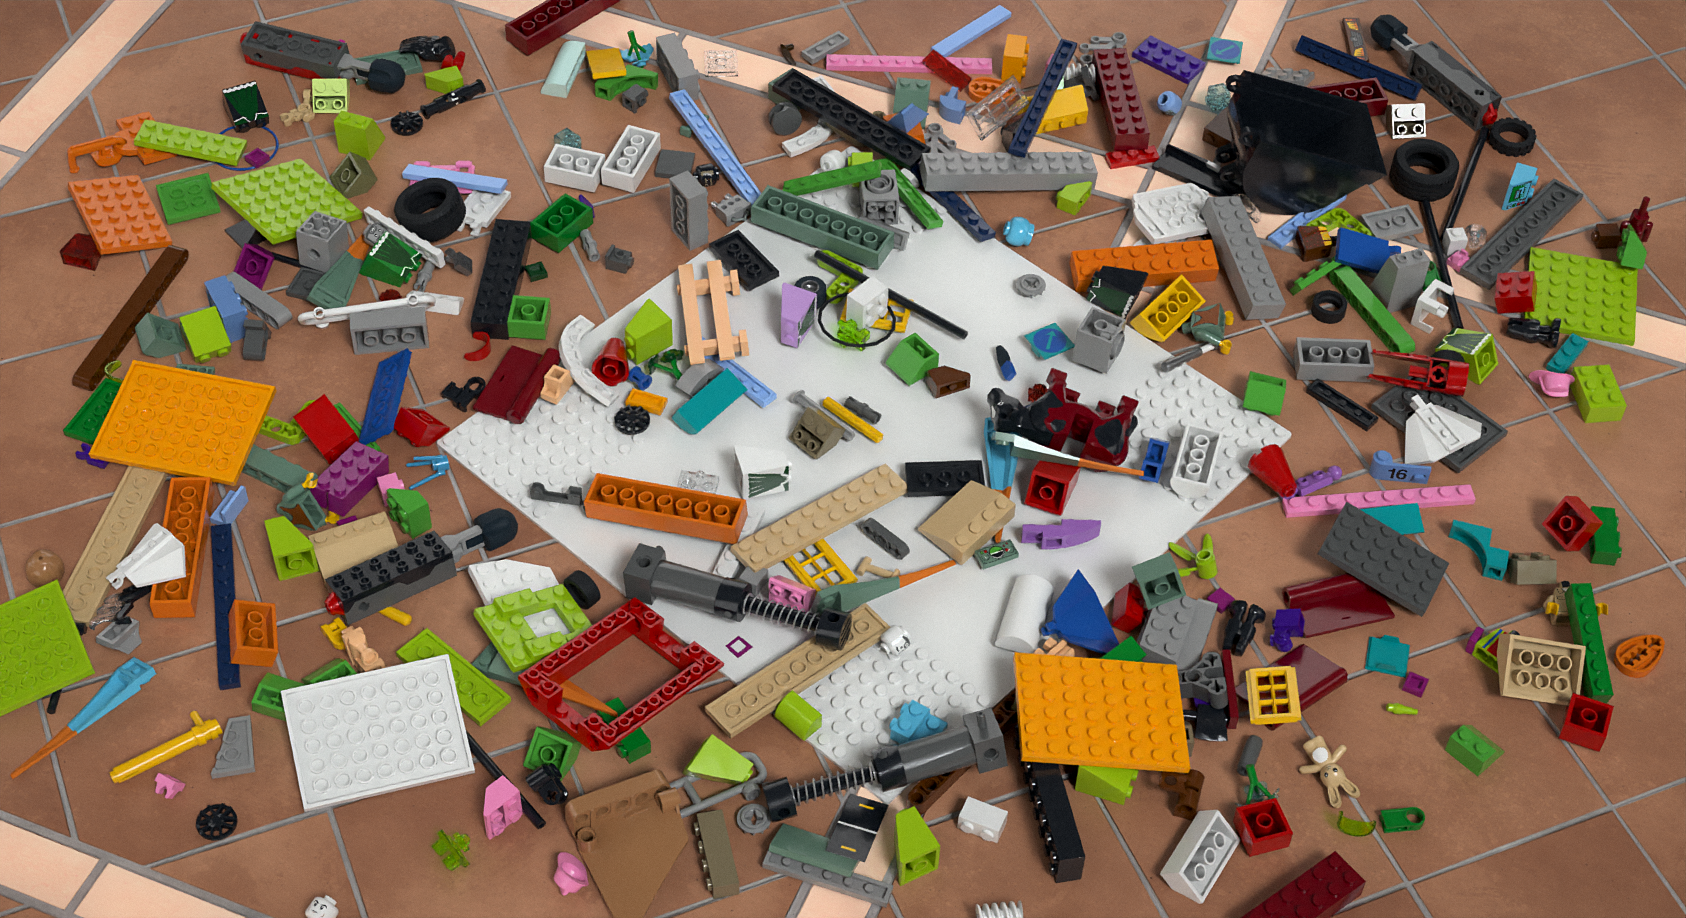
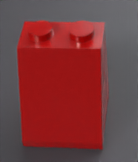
M325 394L293 416L306 438L329 465L335 462L356 441L359 442V438Z
M1039 461L1032 471L1024 504L1061 516L1078 481L1081 467Z

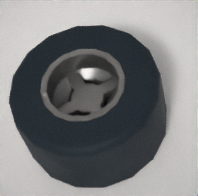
M805 276L796 281L794 286L817 294V309L821 308L826 301V284L824 281L815 276Z

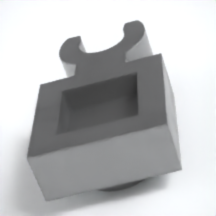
M452 248L444 251L447 254L444 260L448 263H453L454 268L458 272L463 273L467 277L472 273V259L461 252L456 253Z

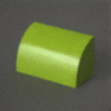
M793 690L782 699L775 711L774 717L803 741L822 727V714Z

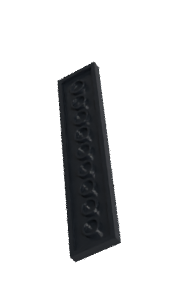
M794 68L772 86L773 92L909 171L921 161L922 153L930 152L929 146Z

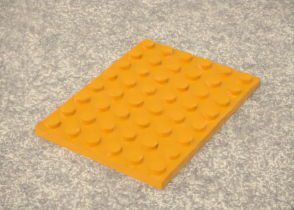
M133 360L93 443L89 456L93 459L185 477H211L212 482L236 486L277 392L276 387Z
M1014 653L1013 664L1021 761L1189 773L1190 761L1177 665Z

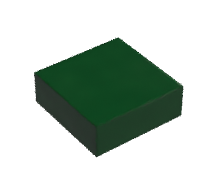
M542 261L525 266V271L531 282L548 278V273Z

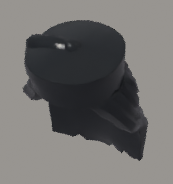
M448 36L411 37L401 41V47L399 48L400 53L416 52L427 60L443 61L446 55H452L454 59L456 54L455 46Z

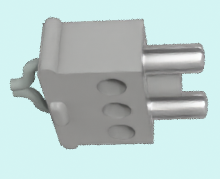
M727 193L721 204H718L716 201L711 203V206L716 209V216L727 227L741 220L745 221L751 215V202H747L738 194L731 196Z

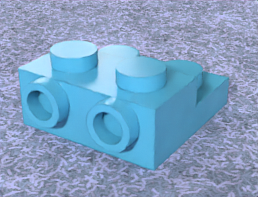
M912 700L909 704L905 703L902 706L900 717L898 719L893 718L889 725V729H891L890 738L900 744L943 732L947 729L948 723L931 715L928 707Z

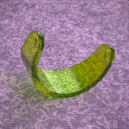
M120 360L108 363L105 366V373L107 379L122 383L124 379L111 375L113 371L121 367L122 363Z
M1340 810L1338 812L1337 827L1347 835L1363 837L1370 835L1374 831L1376 821L1361 822L1344 817L1343 811Z

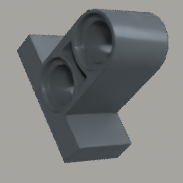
M1087 65L1081 67L1082 75L1064 81V88L1082 85L1085 97L1091 95L1093 101L1100 99L1098 88Z
M245 319L244 327L246 333L243 358L244 360L264 361L268 339H271L272 332L263 320Z

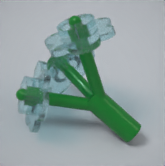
M1254 764L1245 766L1250 785L1244 788L1247 794L1246 804L1235 802V805L1240 807L1249 805L1252 799L1260 802L1264 799V796L1268 797L1266 800L1279 797L1277 795L1280 790L1279 788L1270 794L1267 790V783L1258 781Z

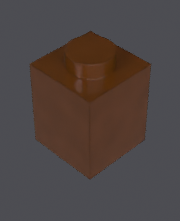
M1617 223L1596 224L1594 231L1591 233V240L1595 243L1596 249L1617 248L1621 239Z

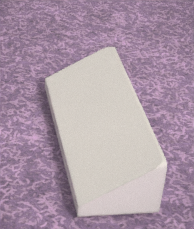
M415 290L406 295V298L410 294L434 296L436 304L433 307L426 308L425 311L459 315L464 303L463 297Z

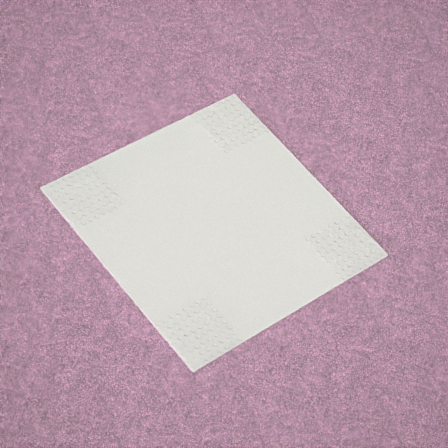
M850 146L841 152L845 158L844 168L848 167V156H851L852 152H861L860 150ZM820 167L810 175L822 173L823 170ZM852 184L799 195L801 198L859 219V216H861L859 187H852ZM918 188L916 190L944 221L942 227L927 229L899 196L898 224L890 226L910 233L905 250L893 248L878 270L848 258L845 259L860 266L863 269L864 275L875 277L891 290L914 300L915 303L968 331V335L964 340L911 311L905 333L893 331L887 340L875 346L864 348L849 347L831 340L822 332L818 323L819 309H817L816 321L798 348L781 343L783 282L794 286L796 281L802 277L815 276L824 281L827 290L839 276L817 264L814 253L818 249L820 251L824 249L751 222L750 217L728 234L739 230L779 270V277L751 291L739 281L740 295L733 296V291L726 292L732 336H739V330L746 329L749 356H742L741 351L734 352L735 359L732 360L777 394V399L762 408L743 393L695 435L689 434L681 429L672 417L693 396L675 386L678 380L673 373L656 368L655 372L650 375L648 362L651 358L638 365L627 358L629 371L635 366H639L644 374L652 377L651 385L641 391L668 398V403L661 416L648 412L650 425L640 434H624L615 426L614 417L620 411V408L627 407L625 401L632 388L640 390L635 382L629 381L627 377L625 382L618 383L617 386H609L620 394L618 399L609 407L586 393L575 381L557 405L539 396L522 424H514L478 411L437 441L439 448L626 597L623 571L639 543L655 548L656 546H662L665 550L667 561L708 573H713L727 543L586 517L583 505L578 506L531 499L530 490L534 482L542 483L547 491L569 494L570 486L581 487L582 500H585L596 473L743 499L734 472V445L784 451L786 459H790L792 467L789 470L791 475L789 491L746 499L747 505L765 509V515L757 530L758 532L883 464H887L906 482V462L982 460L985 486L991 488L984 425L985 418L991 417L987 395L993 388L1002 389L1005 394L1018 399L1023 406H1026L1046 394L1049 388V384L1046 382L1047 376L1051 368H1055L1067 373L1066 388L1081 393L1078 403L1085 404L1094 410L1098 402L1102 401L1115 406L1114 415L1118 414L1117 406L1122 396L1125 395L1138 400L1139 403L1134 412L1138 425L1129 437L1127 457L1117 467L1141 470L1150 438L1154 437L1170 441L1158 483L1140 479L1139 475L1113 471L1094 472L1089 468L1081 467L1078 481L1063 514L1060 516L1024 504L1032 471L1040 460L1018 457L1009 498L1016 504L1015 517L1003 527L1000 541L1003 542L1011 539L1019 553L1018 558L983 570L973 555L963 565L955 561L956 565L866 602L890 627L893 625L903 626L911 636L910 646L899 655H893L891 652L886 654L880 646L882 640H880L798 694L822 714V727L805 741L841 770L847 769L848 772L853 771V766L856 770L861 768V764L864 767L869 766V762L872 760L871 751L900 744L890 738L891 729H889V725L893 718L898 719L900 717V710L905 703L909 704L914 700L928 707L930 714L947 722L946 730L964 726L963 715L987 708L993 710L1015 689L1013 655L1016 651L996 647L995 642L1018 577L1028 574L1040 576L1053 586L1054 595L1043 627H1046L1045 624L1053 620L1052 606L1078 569L1096 592L1104 609L1115 599L1116 592L1136 579L1132 566L1163 555L1170 548L1169 542L1176 543L1252 474L1248 468V463L1255 453L1258 455L1262 452L1261 448L1270 444H1276L1281 447L1292 435L1290 431L1257 410L1250 411L1243 407L1241 399L1187 364L1169 372H1164L1161 368L1162 362L1175 356L1126 324L1124 331L1125 341L1122 350L1107 374L1073 361L1074 348L1046 360L1041 356L1038 358L1024 335L1056 323L1075 344L1077 329L1091 307L1103 309L1086 300L1085 297L996 239L992 238L980 242L941 203ZM708 247L686 264H692L694 280L708 279L707 261L719 259ZM721 262L723 276H730V270ZM678 269L580 340L578 350L580 351L584 368H588L592 372L593 361L610 338H619L625 345L626 326L649 298L672 319L673 345L658 353V364L673 369L671 363H663L660 359L665 351L677 349L684 352L682 360L677 361V367L680 372L684 374L692 366L690 365L689 356H685L684 345L687 344L682 295L678 296L677 285L680 284ZM1026 274L1038 275L1046 283L1045 291H1043L1042 295L1037 294L1036 297L1033 295L1027 297L1026 294H1021L1017 290L1018 279ZM846 282L840 283L841 286L849 285ZM859 282L853 289H856L862 283ZM711 294L697 295L701 335L706 340L717 339ZM847 296L837 304L828 303L822 311L821 321L825 330L834 338L847 343L866 344L876 342L885 337L890 331L868 327L862 332L851 323L841 322L840 318ZM890 305L892 311L904 313L905 308ZM887 315L886 320L892 321V316ZM896 317V322H901L902 318ZM916 333L939 353L938 367L945 365L970 373V388L936 399L926 383L927 376L909 386L886 365V361L901 340ZM998 345L1006 349L1010 356V362H1012L1017 373L1011 381L1005 380L997 361L996 347ZM561 361L558 366L566 369ZM708 379L705 386L708 385L712 381V379ZM800 390H804L806 396L855 433L853 440L848 441L842 436L835 447L818 459H814L791 441L789 437L806 411V408L800 403L793 402L795 394ZM851 396L881 413V419L877 424H873L864 417L861 419L883 433L882 441L879 443L874 442L823 406V400L826 397H830L844 407L846 399ZM1187 423L1224 432L1209 490L1205 496L1200 498L1181 496L1173 490L1170 484ZM1067 437L1061 453L1079 458L1083 443ZM908 493L823 539L857 577L858 582L856 583L886 579L867 571L863 576H859L856 573L866 556L872 559L871 565L891 572L899 569L900 576L924 570L954 560L918 531V528L953 496L908 497ZM868 518L875 519L908 545L910 553L902 560L897 559L863 532L861 524ZM1062 519L1101 520L1099 536L1083 544L1060 549H1041V543H1021L1023 524L1061 525ZM995 535L980 549L997 544ZM815 544L805 548L812 557L821 553ZM802 550L793 555L799 563L809 559ZM825 556L816 560L823 571L833 567ZM784 561L768 568V582L758 594L761 600L766 597L769 601L770 577L780 575L801 583ZM742 563L734 577L736 580H739L740 575L746 569ZM813 563L803 567L811 578L820 574V571ZM837 570L827 574L835 585L844 581ZM824 576L815 580L821 590L831 586ZM656 597L653 605L644 603L664 618L663 627L688 646L695 641L724 662V666L718 671L737 686L815 636V631L808 633V629L805 628L801 631L798 626L793 629L791 624L785 626L784 622L778 624L777 620L771 622L770 618L767 617L763 620V616L759 615L756 618V614L752 613L749 616L748 612L741 622H737ZM861 605L854 607L850 610H847L845 612L850 613L858 607H860ZM1041 633L1037 649L1040 648L1047 654L1048 652L1042 648L1044 643L1050 637L1058 643L1063 638L1058 639L1057 634L1043 636ZM738 636L753 646L739 658L725 647ZM738 640L730 647L739 653L746 646ZM776 709L771 712V714H773L774 716ZM873 781L872 785L865 783L864 788L881 802L888 805L912 783L883 793L875 781Z

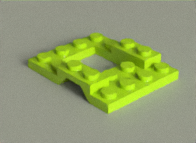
M563 584L535 592L528 588L496 597L493 600V604L476 608L473 613L513 673L532 667L544 656L550 655L593 626ZM554 608L571 632L562 635L558 631L537 638L524 617Z

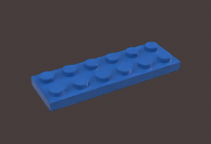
M408 348L379 362L359 438L361 444L366 445L370 442H375L378 438L389 435L394 429L412 355Z

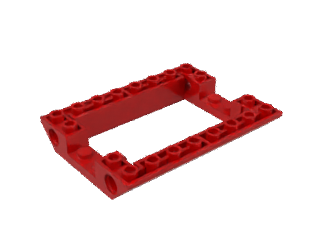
M634 597L518 676V680L531 705L591 752L612 748L721 669L725 663L695 641L686 647L663 631L664 618ZM632 635H635L682 671L609 723V726L596 713L593 712L584 718L562 701L563 688L559 686Z

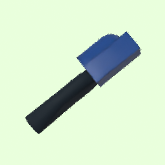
M998 345L996 347L997 361L1005 380L1011 381L1017 373L1012 362H1010V356L1006 349Z

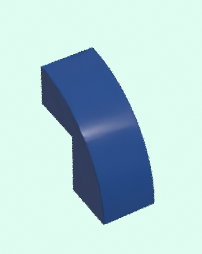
M1154 437L1150 438L1146 457L1141 468L1144 471V476H1139L1140 479L1159 482L1170 441Z

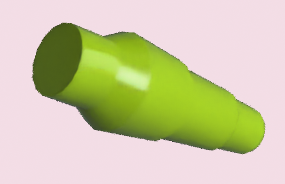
M1387 703L1386 711L1394 714H1418L1417 709L1399 703Z

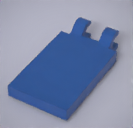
M1341 227L1337 230L1335 262L1378 274L1389 256L1401 253V247L1388 246L1389 241Z

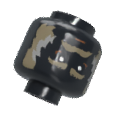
M711 163L698 165L696 172H693V176L697 178L702 187L714 186L719 180L718 168L714 167Z

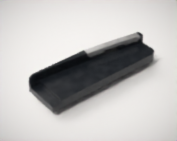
M1171 144L1166 146L1165 152L1152 165L1153 170L1184 183H1193L1200 189H1204L1218 197L1240 196V198H1244L1246 196L1241 178L1232 182H1224L1220 179L1219 174L1222 167Z

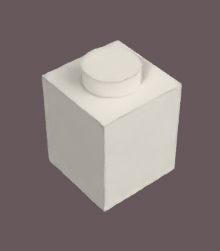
M1463 227L1447 228L1445 230L1442 246L1446 256H1451L1458 250L1461 251L1462 248L1465 250L1468 238Z

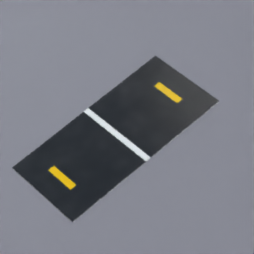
M850 793L825 851L865 863L889 805Z

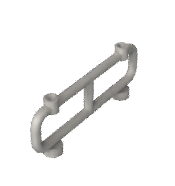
M752 752L739 753L752 761L759 775L702 801L691 784L701 778L685 776L669 783L671 788L679 789L684 787L693 802V805L680 810L682 819L740 793H743L748 801L759 797L761 790L758 785L762 784L767 778V770L761 759Z

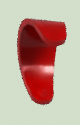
M459 51L454 60L452 55H446L441 69L457 65L460 71L464 64L465 53Z
M474 332L473 338L484 341L486 344L478 351L465 353L464 358L468 361L483 360L491 352L490 336L486 332Z

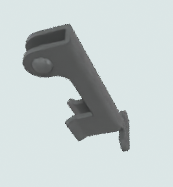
M539 482L532 484L530 490L531 499L578 506L583 505L585 510L581 487L570 486L569 494L547 491L544 485Z

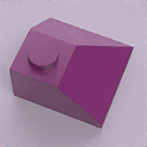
M245 243L234 272L262 290L275 257L272 252L259 245Z

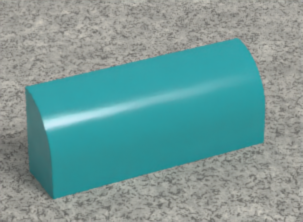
M726 368L679 408L672 419L685 432L695 435L748 389Z
M1418 503L1360 509L1402 535L1425 532Z

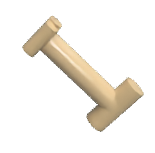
M868 556L864 558L856 571L859 576H863L866 571L884 578L900 576L899 569L891 572L871 565L872 559Z

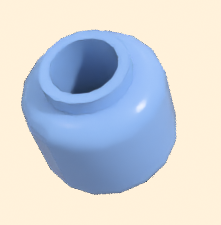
M1165 91L1158 97L1157 107L1169 116L1175 115L1182 107V100L1175 93Z

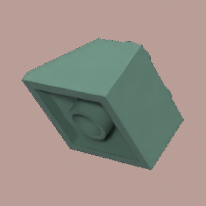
M147 313L135 327L142 352L147 356L162 358L186 350L178 323Z

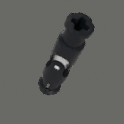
M477 79L474 83L466 84L444 94L427 105H421L420 110L424 118L429 119L436 113L440 114L472 99L478 93L486 92L483 81Z

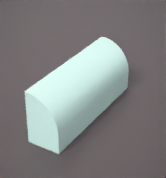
M567 41L561 46L541 89V94L567 98L586 57L584 42Z

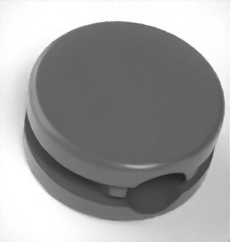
M781 102L771 109L768 121L777 134L789 135L800 127L802 116L793 103Z

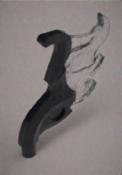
M132 585L123 589V592L108 596L104 600L105 604L96 610L97 616L89 622L90 629L95 630L97 625L105 622H115L118 625L130 624L132 622L130 617L125 616L134 607L133 603L152 591V585L138 588Z

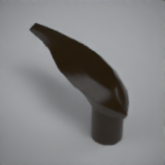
M792 43L788 45L780 44L784 58L796 66L790 52L794 50V45Z

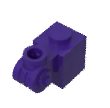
M1301 609L1276 610V616L1272 619V626L1275 632L1270 635L1271 646L1277 647L1281 652H1288L1293 647L1290 637H1303L1305 619Z

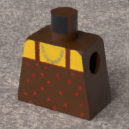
M1298 226L1295 241L1303 262L1329 257L1332 247L1336 246L1337 236H1329L1326 227Z

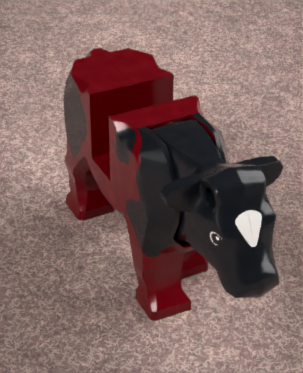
M1051 368L1047 376L1046 382L1049 384V388L1046 394L1026 406H1023L1018 399L1005 394L1000 388H993L987 395V402L991 410V420L996 432L1008 434L1017 432L1031 442L1061 452L1067 437L1083 443L1079 458L1112 466H1119L1125 461L1129 450V437L1138 425L1137 417L1134 415L1139 403L1138 400L1125 395L1122 396L1117 406L1118 414L1114 415L1116 407L1102 401L1098 402L1094 410L1085 404L1078 403L1081 393L1066 388L1067 373L1055 368ZM1089 468L1094 472H1107L1106 470Z

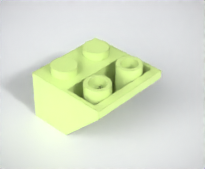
M312 79L313 112L340 113L341 110L348 112L350 80Z

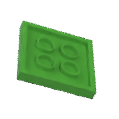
M208 173L156 185L168 225L221 212L215 192L211 189L212 183Z

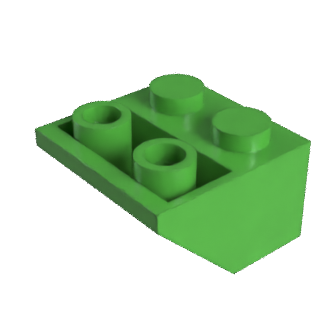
M1628 224L1627 229L1622 231L1621 239H1623L1622 246H1618L1616 256H1618L1617 259H1619L1620 264L1623 266L1643 269L1647 251L1632 225Z
M913 333L900 341L887 359L886 365L910 386L926 377L928 370L938 368L939 353L918 334Z
M1250 371L1244 389L1243 407L1250 411L1257 410L1265 412L1267 415L1280 416L1286 390V380Z
M394 488L386 490L388 496L386 501L390 507L389 516L394 522H398L404 534L407 533L413 539L432 528L429 504L418 491Z
M336 658L302 678V682L310 685L357 673L345 659Z
M267 672L259 683L252 699V711L286 721L281 691L305 686L306 684Z

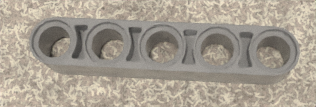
M232 271L226 275L228 281L233 282L235 287L234 293H238L242 303L240 304L245 305L247 310L273 328L279 329L293 318L292 313L287 307L236 272Z
M1198 598V603L1178 661L1175 664L1178 671L1189 670L1200 661L1218 603Z

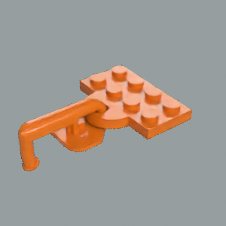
M149 111L117 119L116 125L120 131L114 135L73 145L67 150L69 171L71 173H77L80 169L76 163V156L87 153L91 155L99 166L117 164L123 155H138L142 163L147 165L176 157L177 154L134 145V139L145 119L155 121Z

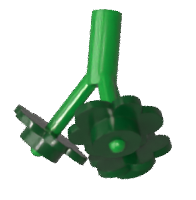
M670 349L663 353L660 361L671 363L673 369L658 364L659 354H656L648 362L649 374L652 375L656 368L673 373L675 378L679 380L683 374L677 367V361L682 360L684 352L682 350Z

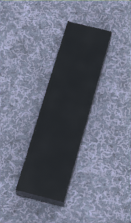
M1319 379L1313 382L1306 390L1307 394L1366 432L1378 422L1379 417Z

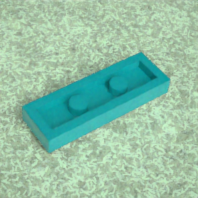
M1572 333L1549 361L1546 370L1565 374L1585 350L1589 341Z

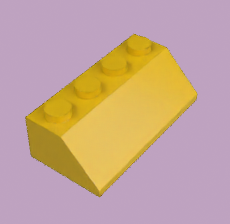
M1082 85L1056 90L1036 134L1087 123L1088 107ZM1034 95L1019 99L1018 115L1027 111Z
M1180 275L1129 323L1144 337L1163 343L1206 300L1183 275Z

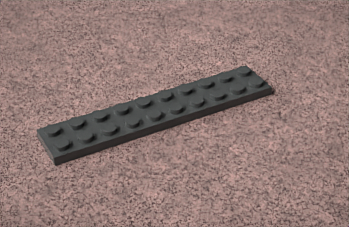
M1553 179L1461 267L1459 273L1490 290L1497 283L1498 273H1508L1530 251L1531 247H1534L1582 200L1584 194Z

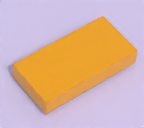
M632 388L625 403L626 406H642L644 410L661 416L668 403V398Z

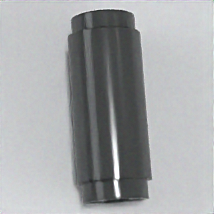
M1251 735L1246 740L1237 764V772L1242 776H1248L1246 765L1254 764V767L1263 746V740L1259 736Z

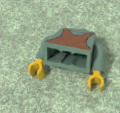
M1221 303L1193 311L1191 322L1182 324L1183 333H1193L1196 341H1206L1215 346L1219 345L1221 346V353L1227 355L1230 352L1232 343L1230 340L1221 341V339H1224L1225 324H1233V313L1231 311L1224 313Z
M308 473L304 483L300 482L290 488L282 496V501L276 508L277 513L284 515L295 527L304 528L308 531H316L318 528L327 525V522L336 524L340 515L328 511V516H326L310 490H306L307 487L315 488L318 478L311 481L314 473Z

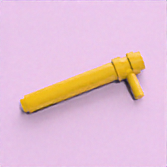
M192 711L190 717L196 726L192 727L190 731L112 768L113 771L109 772L114 784L117 782L120 784L191 748L202 746L210 739L215 740L219 738L218 735L223 732L216 719H208L203 722L198 712Z

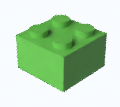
M513 295L507 321L509 337L546 340L551 317L550 298Z

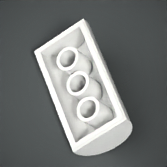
M1190 423L1186 424L1170 481L1171 487L1176 493L1187 498H1200L1207 494L1224 432Z
M1030 574L1022 575L1016 579L995 642L996 647L1019 653L1033 654L1036 651L1042 633L1040 629L1044 626L1054 595L1053 586L1046 579Z

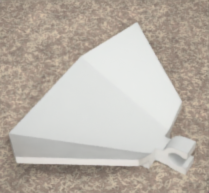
M1418 394L1411 398L1413 402L1410 403L1415 413L1406 421L1404 464H1428L1446 457L1478 440L1481 436L1482 423L1439 405H1433L1431 402L1426 405Z
M156 523L150 528L132 553L116 566L118 569L109 574L106 579L117 590L123 585L125 577L137 588L186 577L185 546L166 528Z

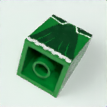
M385 231L368 253L359 274L401 287L404 282L408 283L413 276L411 274L412 271L416 272L422 264L420 262L422 254Z

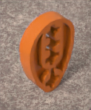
M977 77L969 83L968 95L976 103L1002 104L1016 99L1017 88L999 79Z
M1641 635L1628 639L1617 647L1613 658L1614 664L1626 676L1633 678L1645 677L1657 666L1664 651L1665 641L1659 635ZM1637 654H1642L1639 656L1638 660L1635 659ZM1630 659H1635L1632 661L1631 665L1628 664Z

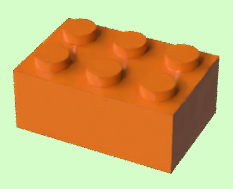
M234 599L228 614L231 663L272 667L278 654L275 604Z

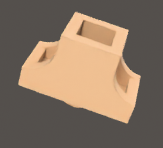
M553 365L544 376V387L540 397L557 405L575 382L570 375V371Z

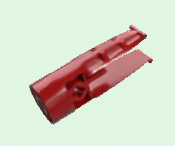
M1373 349L1371 352L1372 355L1429 365L1428 368L1410 365L1408 376L1426 379V382L1369 374L1367 379L1371 378L1417 390L1461 397L1464 395L1469 373V363L1418 354L1377 351L1376 349ZM1432 363H1444L1447 364L1446 369H1444L1441 366H1435L1432 368ZM1436 371H1439V375H1442L1438 380L1433 375ZM1429 381L1432 384L1443 383V389L1427 386L1429 385Z

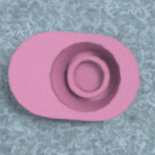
M1536 370L1529 374L1530 380L1540 384L1544 393L1552 397H1567L1569 385L1575 381L1572 375L1544 370Z
M566 852L559 853L557 858L558 868L554 875V881L560 887L561 894L565 896L568 893H576L583 886H588L587 872L582 862L572 854Z

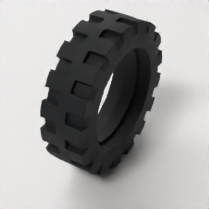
M1506 117V119L1501 118L1499 121L1494 122L1488 140L1489 144L1493 146L1492 148L1497 150L1498 153L1506 154L1509 157H1519L1531 152L1537 135L1535 134V129H1532V125L1527 124L1526 121ZM1514 132L1521 135L1525 141L1519 143L1509 142L1501 137L1500 133Z

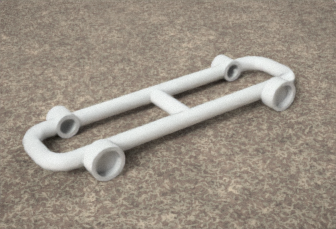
M410 294L408 298L325 310L322 307H317L314 311L300 314L298 321L302 325H316L319 329H326L330 322L350 320V313L425 307L426 309L433 307L436 304V299L431 295L417 296L416 294Z

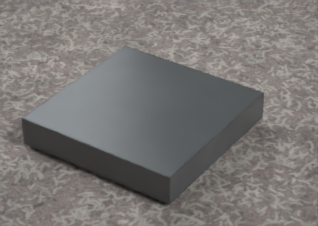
M661 149L655 177L671 178L687 170L692 173L695 153Z
M301 267L286 290V295L308 301L309 293L325 273Z

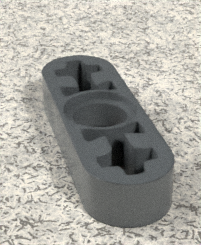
M868 518L861 524L863 532L897 559L902 560L910 553L908 545L875 519Z

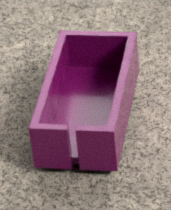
M356 441L318 477L316 487L310 488V492L320 507L325 509L329 507V511L344 517L378 484L377 477L389 473V457Z

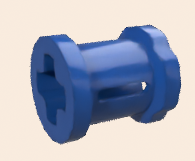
M635 366L629 371L628 380L635 382L640 390H645L651 385L652 377L644 374L639 366Z

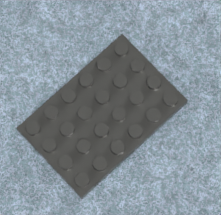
M1411 376L1406 378L1408 380L1426 382V379ZM1429 381L1427 387L1443 389V383L1432 384ZM1396 385L1372 403L1371 409L1404 433L1406 421L1415 413V410L1410 406V403L1413 402L1411 398L1417 394L1426 405L1431 402L1433 405H1439L1482 423L1481 436L1478 440L1440 459L1457 473L1463 471L1506 437L1508 433L1505 428L1462 397Z
M1348 502L1343 506L1317 553L1421 617L1426 612L1449 565L1447 561Z

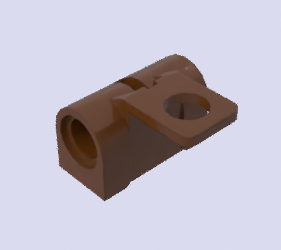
M1190 769L1189 773L1184 774L1162 771L1158 784L1159 788L1180 793L1173 816L1191 821L1194 820L1205 776L1200 771ZM1171 776L1176 779L1177 783L1175 785H1168L1164 779Z

